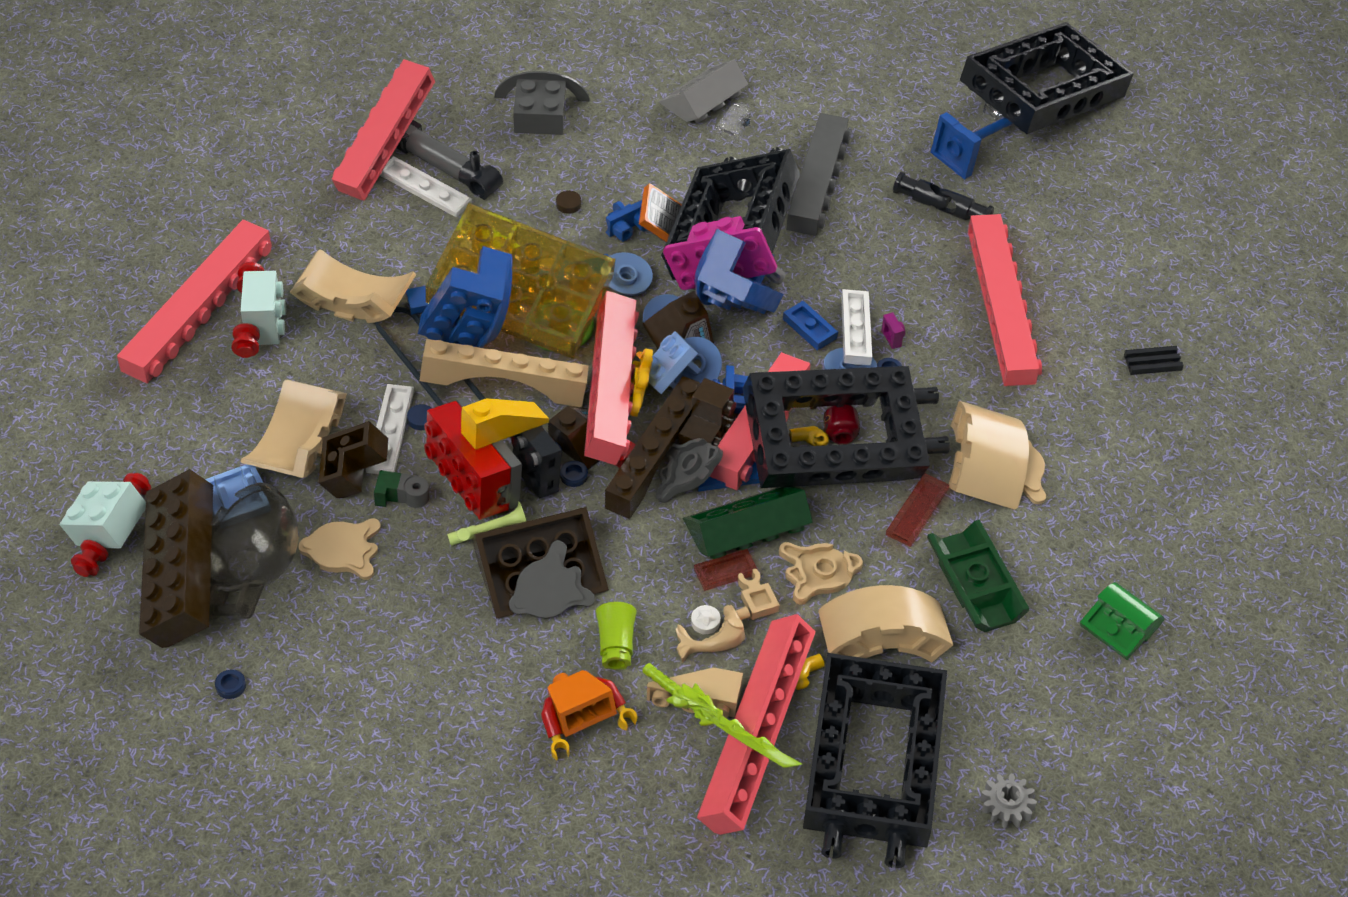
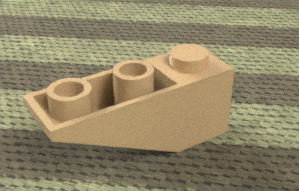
M709 668L670 677V680H673L681 687L684 683L693 688L695 683L698 684L705 695L711 697L713 705L723 710L725 718L728 716L735 718L742 689L743 673ZM654 681L648 682L647 701L652 699V703L658 707L669 706L666 699L671 697V693ZM682 708L686 712L694 713V710L691 708Z

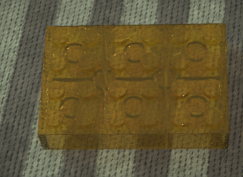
M468 203L426 284V303L431 301L452 267L477 273L480 250L483 246L512 254L511 295L507 314L500 331L574 359L613 278L616 259ZM466 308L461 312L460 316H463Z

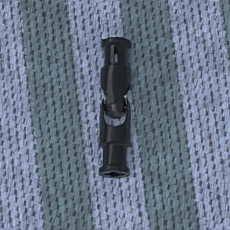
M904 172L898 174L893 186V193H903L912 197V200L929 206L932 205L938 210L963 220L970 219V216L993 215L994 207L991 205L986 207L978 204L970 197L948 189H941L939 186L923 179L918 181L910 178ZM953 199L956 203V208H947L949 202Z

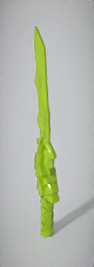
M651 663L644 666L642 672L649 678H652L659 686L665 688L667 692L671 693L672 696L667 698L666 701L677 708H691L694 710V717L700 719L699 724L701 726L716 725L783 768L802 765L801 762L779 751L766 737L756 738L745 731L737 719L728 720L725 718L723 710L713 705L711 697L705 695L698 684L695 683L693 688L684 683L681 687L673 680H670L663 672L657 670Z

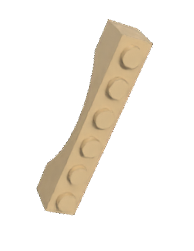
M426 339L420 381L449 385L474 377L506 378L535 388L556 404L582 407L587 384L588 365Z

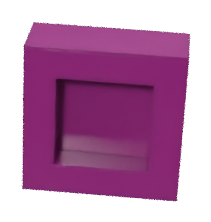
M893 312L883 315L881 331L892 349L902 347L903 337L906 334L903 323L898 321Z

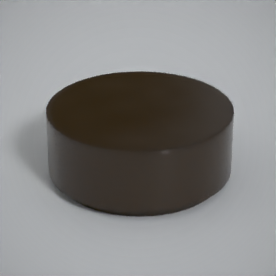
M563 191L556 197V207L562 213H575L581 208V196L575 191Z

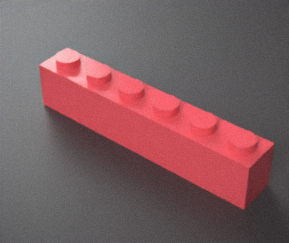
M403 59L400 66L395 69L393 78L388 86L383 89L381 98L376 106L371 109L367 121L359 129L355 141L347 149L343 161L333 173L332 181L338 191L363 201L367 198L435 83L429 67Z
M781 352L768 372L810 370V363ZM746 405L719 443L718 447L723 451V457L709 476L726 483L727 487L734 490L739 489L742 481L747 482L752 474V465L756 462ZM784 411L786 422L790 411Z

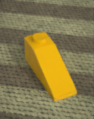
M486 398L462 407L461 434L476 450L549 423V418L535 402Z

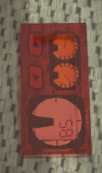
M748 549L694 565V571L704 591L738 581L739 573H742L744 578L752 577V570L757 569Z

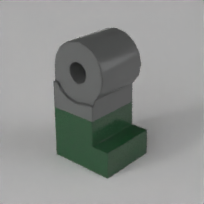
M380 470L374 489L375 506L386 507L387 501L406 503L413 508L423 507L429 501V484L427 480L419 476Z

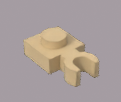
M757 569L752 570L753 580H746L744 575L739 573L738 585L743 590L741 591V599L748 608L752 620L779 612L780 605L769 583L760 585V572Z

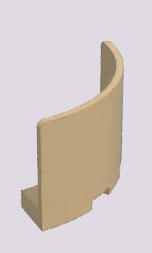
M318 250L290 293L317 311L320 308L334 311V316L352 322L354 318L366 319L367 323H373L391 317L415 278L416 273L412 271L396 277L370 275L352 269L335 260L323 250Z
M284 380L275 412L264 436L250 454L241 458V463L301 478L307 477L316 469V464L314 463L317 457H321L323 437L328 436L332 426L338 427L347 393L297 381Z
M959 401L951 427L954 430L956 442L961 443V452L957 451L955 453L954 466L948 487L958 493L1011 509H1017L1025 484L1029 453L1028 435L1023 422L1017 418Z
M879 585L856 589L829 601L818 612L828 653L868 658L882 654L883 649L898 648L899 652L914 654L932 663L953 646L940 603L932 596L913 588Z

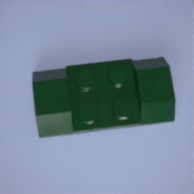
M980 519L970 524L962 533L945 538H940L934 533L927 535V539L939 559V566L962 608L965 607L977 629L988 632L1014 624L1029 612V606Z

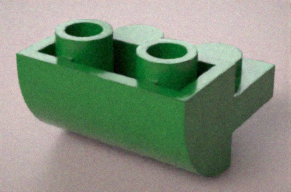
M1114 582L1097 596L1098 601L1080 621V626L1128 660L1143 641H1148L1165 619L1146 603Z

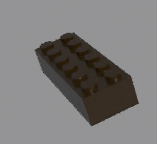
M191 469L146 492L139 635L161 648L170 647L209 627L213 484Z

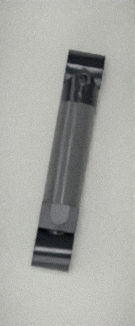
M412 120L396 147L405 154L409 152L465 184L474 195H480L479 197L483 200L503 185V177L495 167L491 165L483 167L480 165V153L478 151H471L469 159L423 132L422 125Z

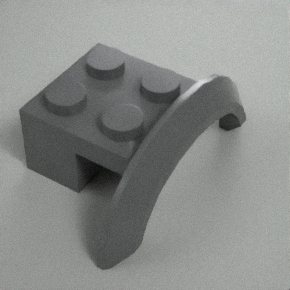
M528 71L514 74L498 85L494 98H506L508 93L516 87L513 111L514 133L563 135L566 88L576 96L578 101L590 102L589 94L579 82L568 76L547 71Z

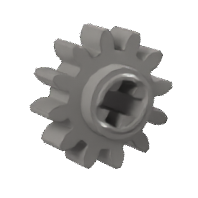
M1012 773L1009 775L1008 780H1004L1000 774H997L995 783L987 780L985 790L982 791L980 801L984 803L982 813L991 812L990 822L994 823L997 819L1002 820L1003 828L1007 827L1009 821H1012L1017 828L1020 827L1022 819L1030 821L1032 811L1035 810L1037 801L1032 799L1035 790L1033 788L1025 789L1026 779L1020 780L1019 783L1015 782V776Z

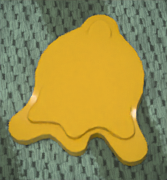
M648 348L644 349L643 352L639 351L636 353V356L641 359L640 362L632 361V364L635 365V371L631 379V383H634L633 396L629 398V401L633 402L630 416L634 417L638 416L639 410L642 407L643 396L648 385L649 373L653 362V350Z

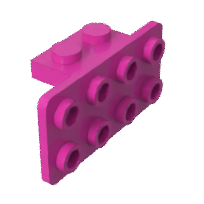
M741 216L733 218L724 217L718 221L708 223L700 222L692 226L687 241L666 245L663 254L679 287L682 290L694 289V278L698 263L714 233L719 229L746 242L734 267V273L746 278L772 274L776 272L777 264L762 230L758 227L743 230L745 224Z

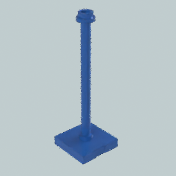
M946 112L939 117L930 153L965 180L972 176L981 140L1013 123L1007 118H1002L972 132Z

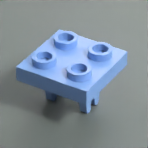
M676 331L663 339L660 348L652 356L653 362L648 382L661 394L668 386L673 389L677 385L674 382L675 378L687 365L697 374L701 371L692 361L698 353Z
M246 464L205 479L213 484V515L220 529L274 509L273 501L255 466Z

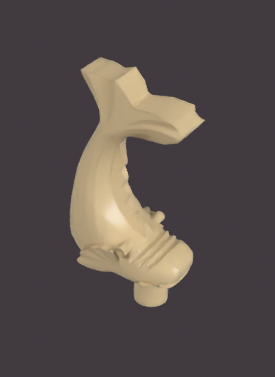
M732 605L725 606L723 610L725 621L722 624V628H720L719 632L702 641L693 640L685 628L678 624L676 633L680 643L677 646V652L682 663L690 654L695 652H719L739 646L745 640L742 620L751 617L748 608L745 606L735 611Z

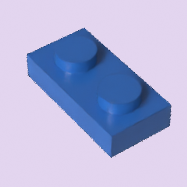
M804 301L783 312V320L817 351L837 339L838 331Z

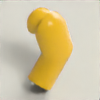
M816 426L789 429L791 442L806 441L812 446H824L829 443L828 435Z
M820 654L806 658L795 687L796 690L807 688L809 686L807 677L810 672L824 667V660Z

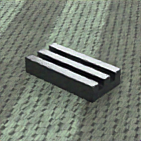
M1177 345L1125 350L1124 353L1130 375L1182 371L1184 366L1183 362H1180V354H1177Z

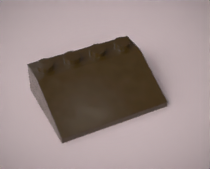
M587 507L474 534L472 542L496 619L514 615L509 608V600L514 595L520 573L531 563L543 559L547 555L551 544L556 540L562 541L567 547L563 562L564 567L571 568L577 566L580 568L581 585L584 588L590 590L593 594L609 590Z

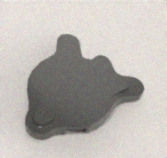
M700 438L690 440L682 445L673 443L665 455L669 459V463L659 471L662 483L656 492V498L660 502L666 503L680 492L690 491L699 487L709 478L714 468L721 461L723 451L718 446H713Z
M559 540L554 541L543 559L531 563L520 573L514 595L509 600L511 612L517 615L528 614L546 619L561 614L571 606L588 607L594 603V594L581 585L580 568L577 566L565 568L563 565L567 550L565 543Z

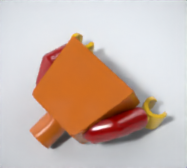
M581 670L570 676L566 673H559L554 677L553 683L547 687L549 697L544 700L541 718L548 738H552L551 753L555 760H558L555 751L557 748H564L568 757L570 754L569 744L566 740L561 739L560 735L562 734L565 737L570 736L616 715L617 712L620 715L618 726L622 730L627 731L628 728L624 718H630L634 724L637 722L636 711L624 706L626 701L611 680L594 677L589 672Z

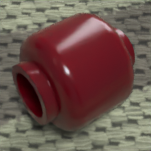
M846 404L838 408L837 406H831L824 412V431L828 435L829 440L839 445L849 444L859 435V414L853 406Z

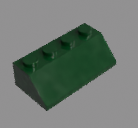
M795 487L771 489L683 518L700 553L708 557L710 556V559L727 555V550L736 548V550L748 549L753 546L752 542L761 539L763 542L778 539V534L786 531L788 533L803 531L805 529L804 525L813 523L805 490Z

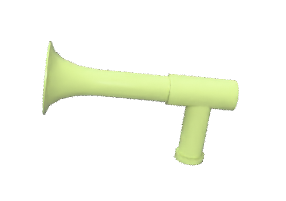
M518 501L516 509L505 516L476 526L472 525L461 528L458 531L447 534L450 545L453 546L471 540L474 534L526 522L525 514Z

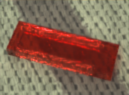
M924 473L886 530V536L911 547L949 490L950 484Z

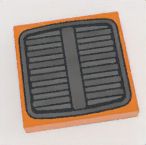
M649 183L643 190L639 225L667 242L682 204Z

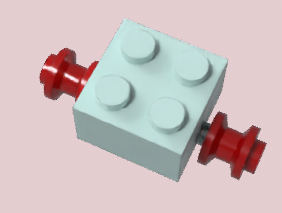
M255 262L243 263L238 268L239 279L237 280V289L242 293L241 316L243 324H239L233 329V338L235 340L232 342L231 349L234 354L242 358L255 356L259 352V345L279 344L280 335H285V321L281 319L282 315H286V300L281 299L283 297V282L278 281L276 271H264V268Z
M128 473L123 479L124 482H87L82 487L72 506L67 510L59 525L75 545L80 546L83 552L82 554H75L71 559L74 571L80 576H96L99 572L97 562H104L108 558V552L105 548H121L146 509V501L141 495H146V492L151 490V485L144 475Z

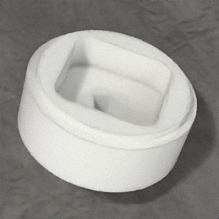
M699 606L692 612L691 625L700 634H712L720 626V613L712 606Z

